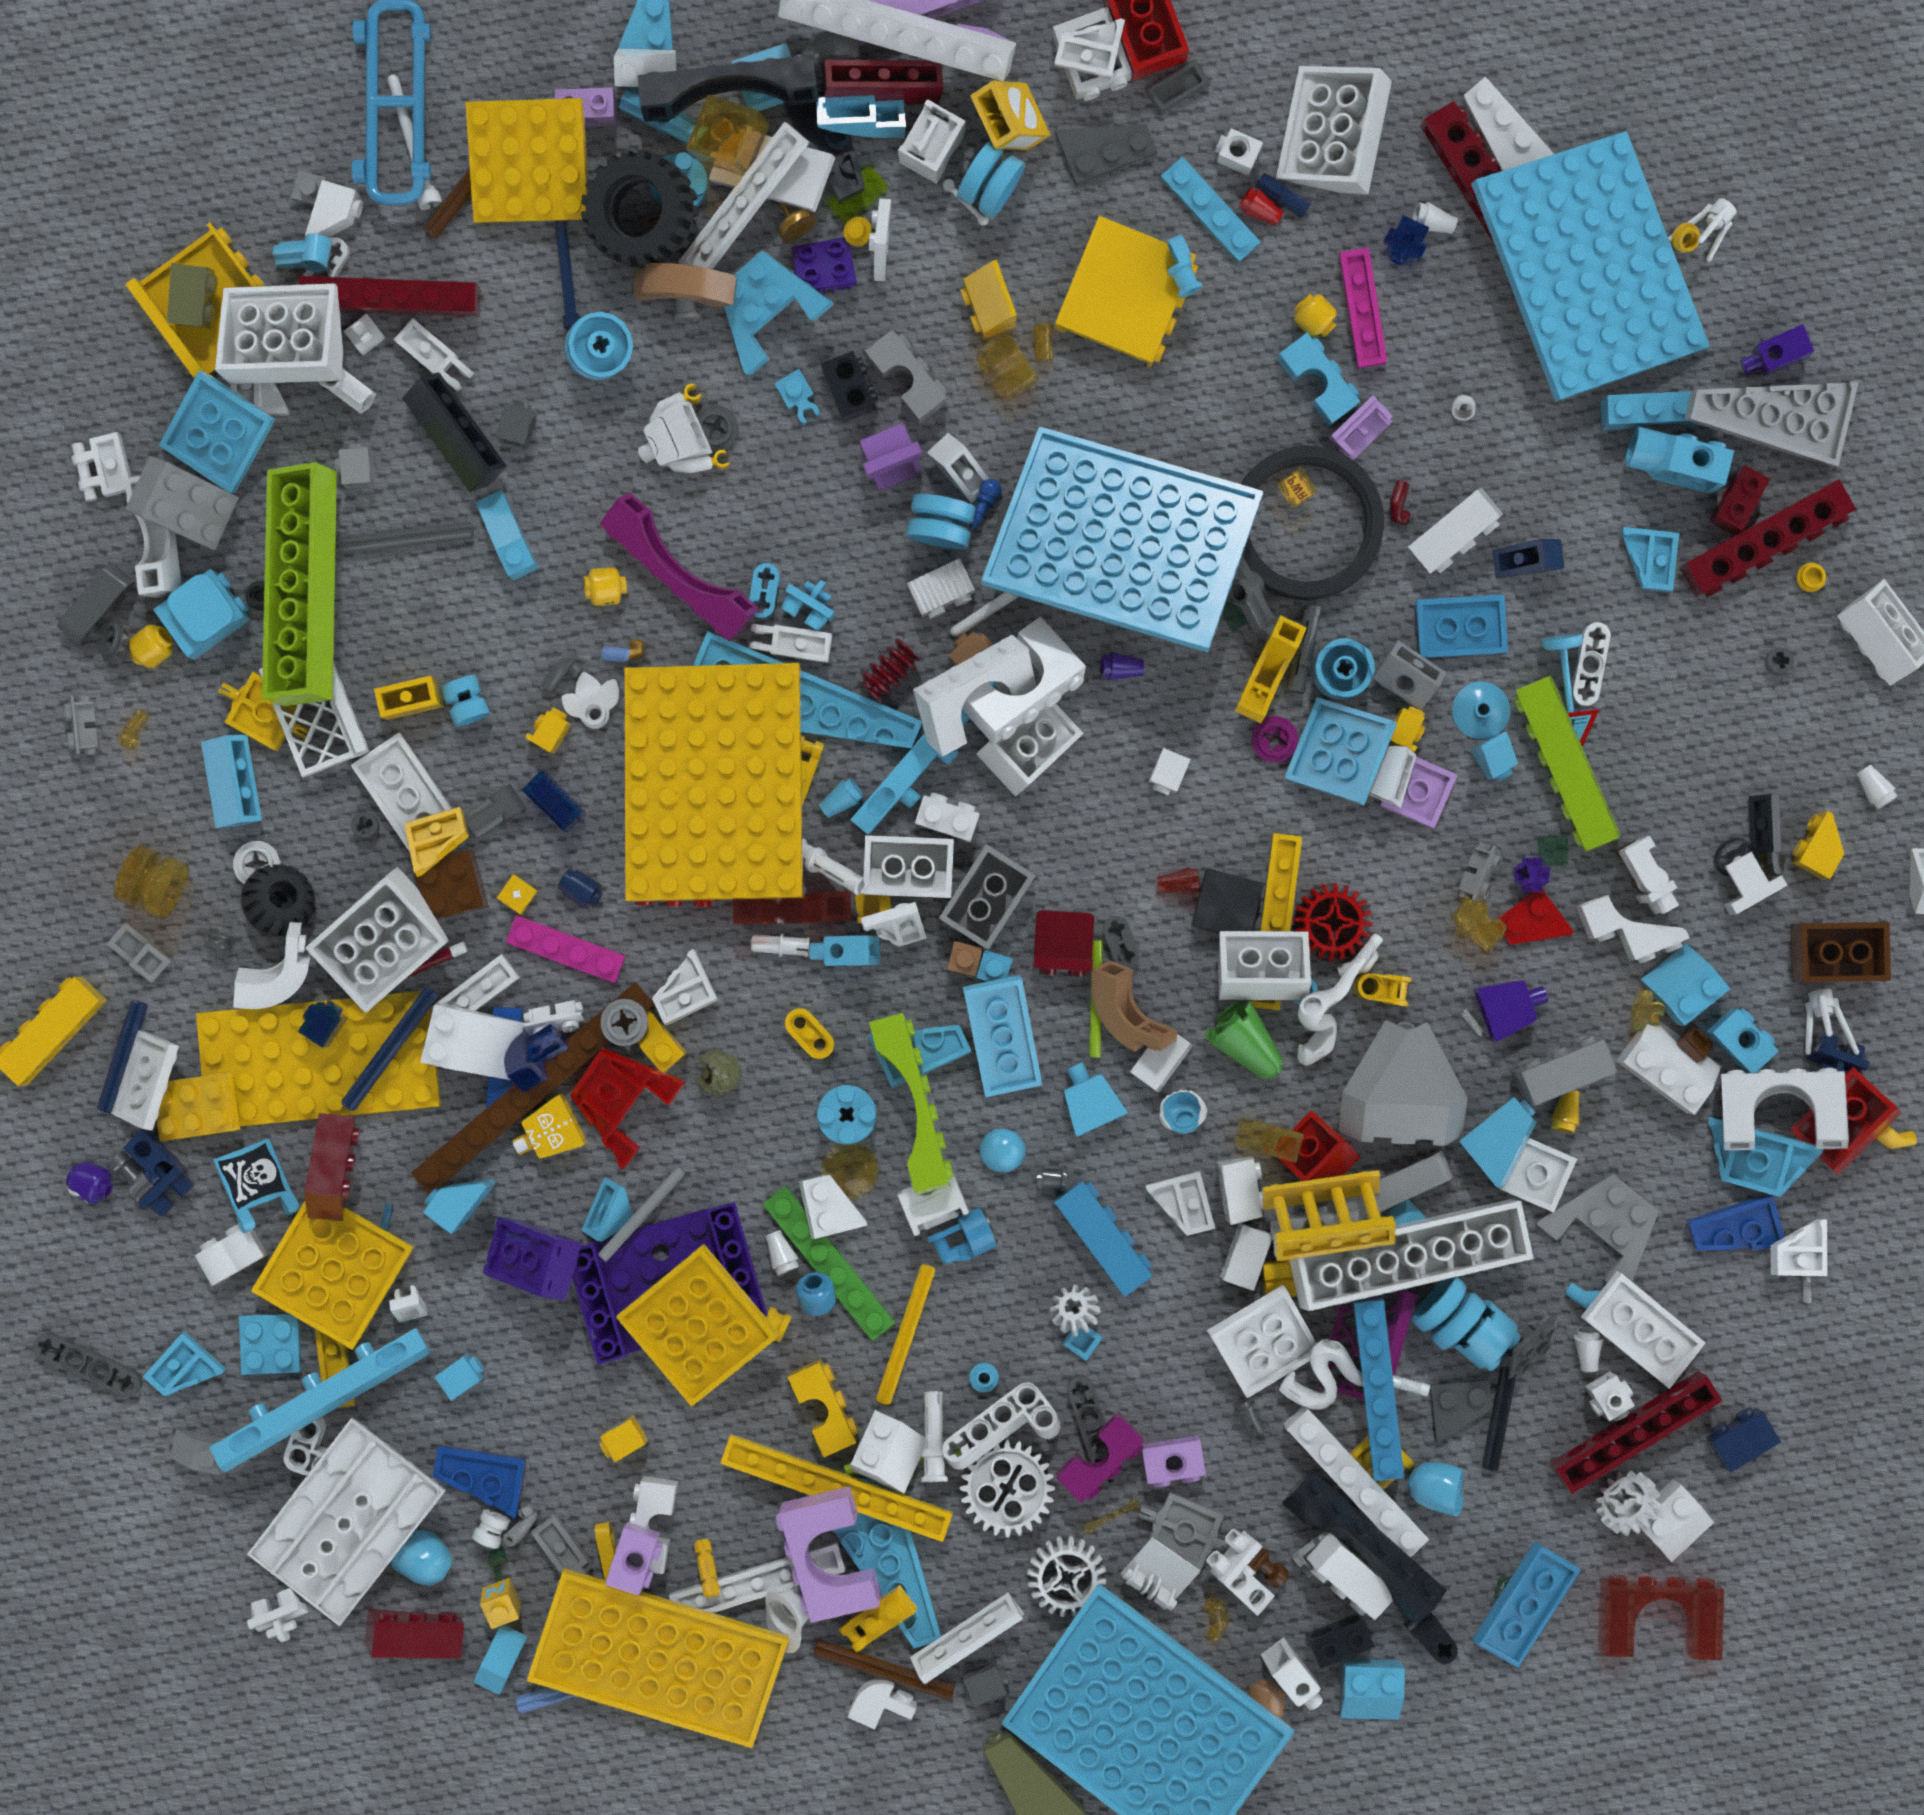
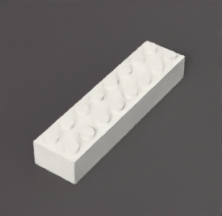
M1508 1199L1396 1225L1395 1244L1289 1260L1299 1307L1311 1311L1534 1258L1522 1203L1519 1200Z

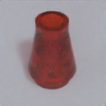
M1189 866L1163 876H1157L1159 894L1194 895V892L1201 891L1198 868L1191 869Z

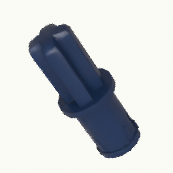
M1263 173L1256 182L1255 187L1275 200L1277 206L1281 204L1301 219L1311 205L1310 201L1308 202L1292 191L1290 185L1286 187L1267 173Z

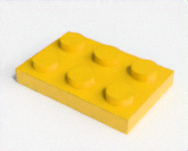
M232 1071L168 1081V1087L163 1095L159 1107V1115L156 1120L159 1141L241 1130Z

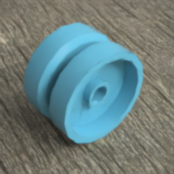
M991 141L981 149L970 165L959 186L957 198L968 205L980 199L979 212L993 219L1000 212L1018 184L1025 168V162L1014 155L1007 157L1002 162L1003 149H995Z
M605 312L589 313L576 321L566 334L564 343L565 357L572 370L583 378L595 381L608 379L624 369L631 358L633 349L631 333L625 323L615 315ZM599 342L602 345V351L600 352L599 349L595 351L593 344Z
M915 494L913 495L911 512L920 518L908 521L906 537L927 545L956 550L968 549L971 532L962 526L973 523L976 507L970 503L949 497Z
M1458 1276L1444 1279L1436 1285L1420 1302L1411 1316V1322L1422 1332L1431 1330L1430 1340L1441 1350H1445L1458 1342L1474 1326L1486 1308V1303L1476 1293L1465 1294L1466 1284Z

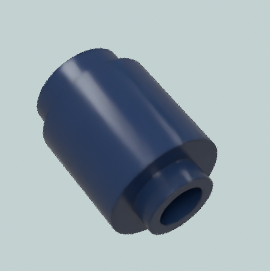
M570 868L565 872L557 886L562 891V895L585 909L590 905L595 907L603 895V892L600 891L601 884L579 870L574 871Z

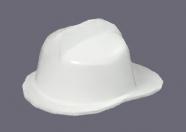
M800 1587L779 1593L774 1591L768 1592L765 1596L768 1629L789 1637L785 1650L787 1653H794L799 1649L801 1628L809 1619L808 1613H804L802 1610L800 1597L803 1594Z

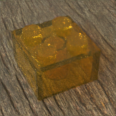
M707 94L685 149L699 162L744 176L757 158L770 123L758 110Z

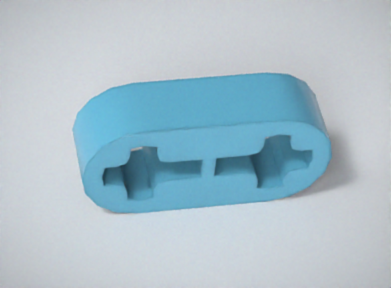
M770 563L758 565L754 570L749 600L753 603L760 602L761 594L766 593V603L770 604L769 609L766 608L763 613L757 612L755 614V617L759 619L770 617L776 607L780 574L777 568ZM765 569H770L771 575L775 576V578L768 581L767 589H762L763 580L759 578V574L765 573Z

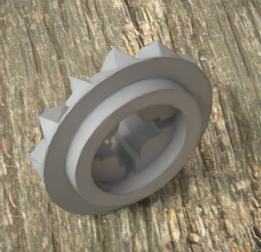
M619 999L610 1003L603 1011L601 1029L610 1042L620 1046H629L640 1041L648 1029V1016L643 1007L637 1002L630 999ZM621 1010H623L627 1018H637V1021L629 1025V1035L626 1034L623 1027H612V1024H616V1022L621 1020Z

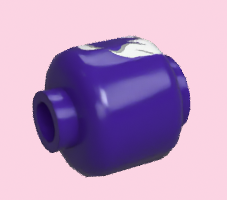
M89 1161L73 1166L66 1178L69 1193L73 1197L89 1204H96L103 1198H108L113 1190L109 1170Z

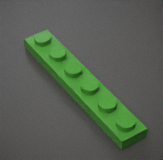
M784 1186L763 1203V1206L816 1272L824 1273L831 1278L836 1297L872 1341L895 1324L894 1319L829 1238L824 1236L811 1239L805 1208L787 1186Z

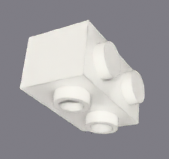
M932 792L930 797L923 796L915 825L971 843L980 816L979 813L974 812L975 806L959 802L958 806L947 803V797Z

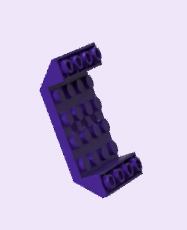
M735 1202L712 1206L637 1228L607 1262L597 1254L615 1235L602 1242L596 1240L580 1247L572 1279L597 1365L624 1358L629 1353L643 1350L616 1316L657 1283L664 1273L670 1272L703 1244L711 1251L757 1307L759 1304L763 1315H768ZM664 1244L668 1247L669 1256L667 1259L661 1261L654 1257L653 1248L655 1245Z

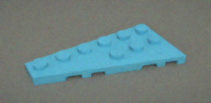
M866 1477L858 1478L870 1482L872 1484L887 1488L889 1490L895 1491ZM859 1512L855 1525L833 1530L860 1571L871 1568L875 1569L882 1596L900 1585L918 1609L913 1615L898 1624L914 1649L931 1644L942 1636L910 1530Z

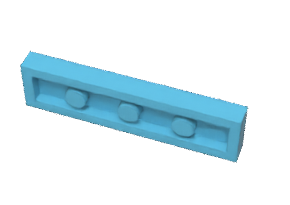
M1183 156L1161 175L1160 179L1238 263L1260 244L1261 241Z

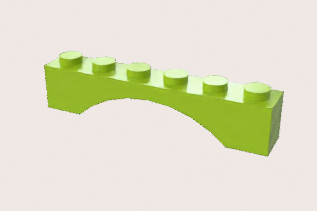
M900 1013L871 1021L869 1025L878 1054L889 1061L903 1075L915 1101L917 1134L912 1153L907 1162L914 1192L918 1196L950 1187L949 1178H953L954 1173L950 1160L944 1161L942 1150L947 1149L942 1131L937 1133L934 1121H938L939 1118L935 1104H929L926 1093L931 1092L927 1075L921 1076L919 1065L924 1063L920 1048L913 1047L911 1037L916 1036L912 1019L906 1020L904 1014Z

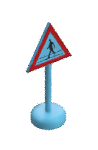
M1567 634L1541 639L1543 649L1547 651L1560 650L1566 709L1583 747L1600 710L1598 708L1574 711L1567 649L1582 645L1583 634Z

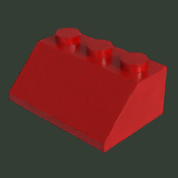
M1854 1067L1845 1075L1847 1149H1824L1818 1156L1836 1175H1839L1901 1114L1898 1107ZM1810 1109L1790 1131L1801 1141L1816 1145L1815 1120Z

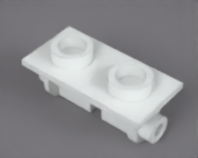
M572 1000L555 1004L556 1014L551 1015L550 1006L529 1009L528 1013L523 1014L525 1021L523 1027L529 1037L545 1038L557 1031L574 1032L586 1024L581 1014L584 1012L582 1002Z

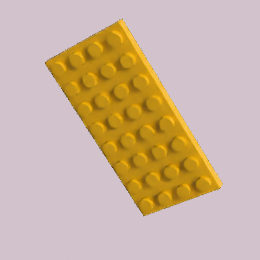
M422 991L387 994L366 1013L352 998L274 1005L261 1009H234L196 1013L201 1074L205 1076L232 1071L240 1126L318 1119L319 1113L349 1116L441 1106L437 1066L421 1062L432 1017V1008L425 1014L356 1110H348L341 1104L343 1097Z
M563 1568L527 1677L528 1682L753 1748L789 1641L788 1636L642 1591L638 1596L605 1585V1580Z

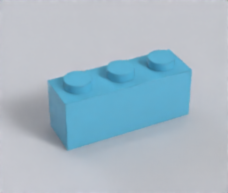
M225 735L201 742L215 827H238L262 821L247 735Z

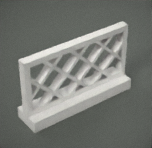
M334 661L333 700L329 701L332 709L326 707L328 701H322L321 704L316 702L308 703L319 708L313 723L298 718L304 704H298L294 715L282 711L279 704L272 703L303 778L359 756L361 758L370 752ZM263 668L259 669L261 676L263 674ZM324 710L334 714L337 721L332 731L317 726ZM285 717L291 719L289 726ZM296 721L311 727L304 742L293 738L291 733ZM339 727L341 729L343 736L337 734ZM315 729L330 735L324 750L309 745ZM334 737L345 741L349 752L340 756L329 753L328 751ZM296 743L302 745L300 752L297 748ZM307 748L321 753L317 765L305 768L302 760ZM326 756L332 758L327 761H324Z

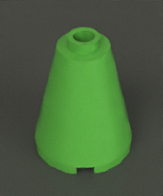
M1240 1000L1233 1003L1214 1019L1220 1022L1213 1030L1210 1027L1207 1028L1204 1037L1211 1045L1259 1078L1273 1079L1282 1071L1283 1059L1253 1003L1249 1000H1245V1004H1242Z

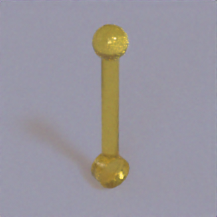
M1131 1499L1128 1505L1094 1522H1086L1084 1525L1085 1531L1092 1533L1097 1526L1129 1510L1137 1511L1140 1508V1502L1137 1499Z

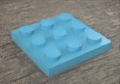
M198 371L159 446L225 491L234 494L238 490L276 419L205 371Z
M1317 697L1284 778L1290 782L1364 806L1397 723L1387 718Z

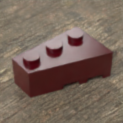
M368 1608L365 1645L371 1658L461 1659L464 1622L461 1617L457 1616V1613L449 1611L439 1612V1615L427 1614L423 1611L405 1612Z

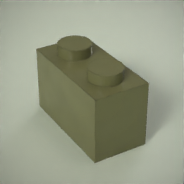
M171 263L167 323L210 329V322H213L215 319V306L212 305L213 293H216L218 286L217 276L214 275L215 270L207 267Z

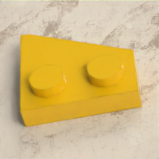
M461 807L404 823L413 870L417 877L426 873L469 837L464 812Z

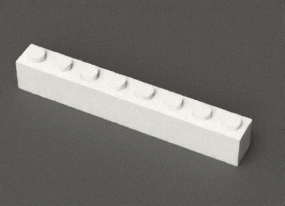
M781 0L778 17L1003 82L1010 72L1016 47L1015 42L869 0Z

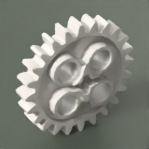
M1006 1439L1004 1448H1000L999 1444H997L994 1450H989L984 1456L976 1460L977 1463L975 1465L971 1464L967 1467L971 1470V1474H962L961 1477L968 1481V1484L960 1486V1490L968 1492V1495L962 1498L961 1501L971 1503L966 1513L976 1512L977 1515L973 1523L975 1524L983 1520V1531H986L991 1525L994 1526L995 1536H997L1000 1529H1004L1006 1537H1009L1011 1529L1015 1528L1020 1536L1022 1532L1021 1527L1024 1525L1028 1530H1033L1032 1520L1040 1524L1042 1523L1041 1517L1038 1515L1040 1512L1049 1514V1510L1044 1504L1045 1502L1051 1503L1054 1501L1052 1497L1047 1495V1492L1055 1490V1486L1048 1485L1047 1481L1054 1476L1053 1474H1044V1470L1047 1469L1049 1464L1048 1462L1038 1463L1042 1456L1041 1453L1033 1457L1030 1455L1032 1446L1027 1447L1023 1451L1021 1450V1441H1018L1015 1448H1011L1009 1439ZM1003 1459L1009 1462L1011 1466L1010 1472L1005 1476L997 1475L993 1467L996 1461ZM1021 1465L1022 1469L1013 1483V1489L1016 1491L1014 1494L1009 1492L999 1510L995 1512L993 1507L1002 1494V1487L999 1485L1001 1482L1007 1484L1016 1466ZM1029 1474L1035 1478L1036 1485L1032 1490L1026 1491L1020 1487L1019 1480L1023 1475ZM987 1485L992 1486L996 1491L995 1498L989 1502L983 1501L979 1496V1490ZM1014 1500L1020 1503L1022 1509L1019 1515L1012 1517L1006 1514L1004 1507L1007 1502Z

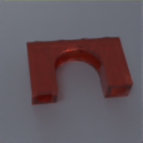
M1616 1574L1609 1575V1579H1600L1598 1650L1604 1656L1634 1657L1635 1621L1639 1612L1652 1601L1669 1599L1680 1603L1686 1614V1653L1692 1659L1722 1660L1724 1588L1715 1583L1714 1579L1697 1578L1696 1583L1686 1582V1579L1682 1577H1668L1667 1581H1656V1577L1643 1575L1638 1576V1580H1627L1626 1576Z

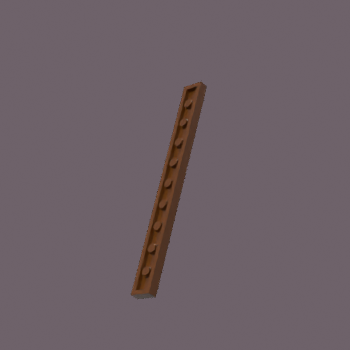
M634 982L612 1001L630 999L640 1004L645 1012L655 1005L637 982ZM605 1008L411 1172V1175L428 1195L434 1189H439L610 1043L601 1029V1016ZM621 1010V1020L616 1022V1024H612V1027H623L626 1030L637 1018H627L623 1010Z

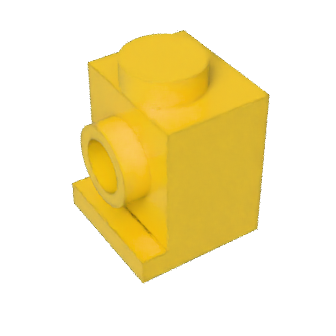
M1409 706L1408 710L1405 708L1399 710L1394 721L1397 725L1389 744L1408 747L1412 752H1415L1417 746L1413 745V741L1418 743L1424 733L1425 727L1422 726V723L1425 719V713Z
M552 707L550 711L547 710L545 715L540 714L533 726V729L536 730L534 735L527 733L525 738L555 754L572 724L565 721L568 715Z

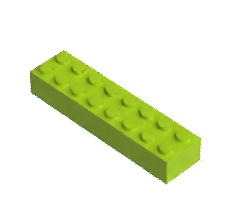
M317 462L267 470L262 699L282 706L333 700L337 471Z

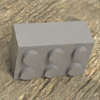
M149 456L125 510L215 551L239 497L166 461Z
M986 844L939 919L989 950L1036 875Z
M1583 1035L1571 1040L1572 1046L1568 1048L1556 1046L1544 1051L1545 1057L1533 1059V1057H1529L1517 1062L1518 1068L1511 1070V1073L1522 1099H1525L1530 1105L1536 1106L1617 1073L1618 1071L1605 1040Z

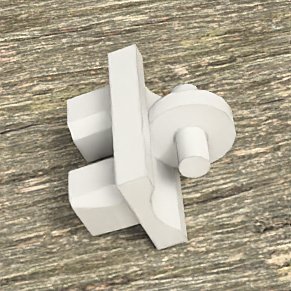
M291 1588L276 1594L280 1608L275 1610L271 1609L269 1599H261L251 1603L252 1619L247 1620L249 1629L256 1628L258 1632L266 1630L268 1639L277 1636L280 1642L288 1641L290 1638L289 1631L297 1628L295 1620L291 1619L309 1613L306 1604L299 1601L297 1593Z

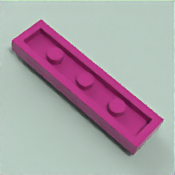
M1369 248L1340 252V268L1357 369L1386 365L1387 356Z
M518 915L514 918L506 940L508 944L616 983L626 958L625 955Z

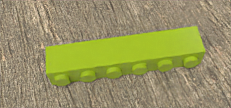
M1547 676L1515 690L1518 695L1514 697L1515 704L1520 714L1525 712L1529 723L1525 724L1528 734L1532 740L1537 739L1541 750L1537 751L1543 767L1549 766L1553 775L1549 778L1550 784L1555 794L1560 792L1564 803L1561 804L1563 814L1567 821L1572 819L1576 830L1572 831L1578 847L1584 846L1587 852L1620 838L1619 829L1552 676Z

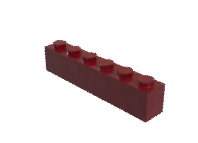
M299 276L298 285L336 284L340 312L480 317L481 288L476 282Z

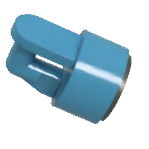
M980 1207L970 1210L966 1215L961 1214L956 1217L958 1224L927 1237L928 1243L933 1242L940 1260L944 1264L972 1259L996 1248V1244H998L992 1224L985 1210ZM961 1230L966 1242L950 1248L945 1236Z

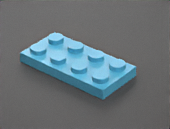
M1021 975L964 986L963 990L985 1098L1042 1086Z

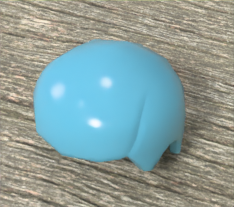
M994 1129L987 1133L980 1143V1158L987 1168L996 1172H1011L1021 1166L1026 1157L1025 1142L1017 1132L1009 1129Z

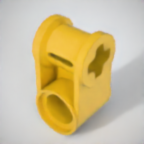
M1364 973L1355 978L1353 990L1362 999L1408 1007V1002L1406 1001L1407 987L1412 978L1390 974ZM1370 978L1374 983V990L1367 995L1362 990V983L1365 979Z

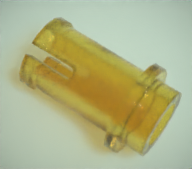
M1050 323L1035 324L1034 330L1031 331L1032 335H1035V361L1053 360L1052 334L1055 333L1054 329L1051 328Z

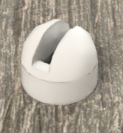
M1460 395L1454 400L1452 404V415L1454 418L1460 421H1467L1475 415L1476 404L1473 398ZM1462 404H1466L1465 411L1459 410Z

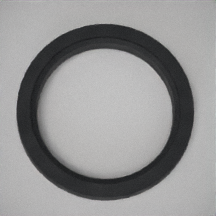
M1304 445L1286 448L1266 457L1249 471L1240 485L1258 489L1263 482L1275 473L1289 467L1301 465L1317 466L1336 473L1353 488L1364 512V538L1356 557L1344 570L1332 577L1318 581H1298L1286 578L1269 568L1256 553L1250 535L1242 555L1250 571L1256 572L1261 576L1264 581V588L1268 591L1295 600H1316L1330 597L1346 590L1367 572L1375 560L1382 542L1384 511L1374 482L1354 460L1333 449Z

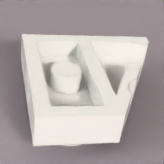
M822 1175L799 1181L811 1239L867 1226L866 1220L830 1175Z

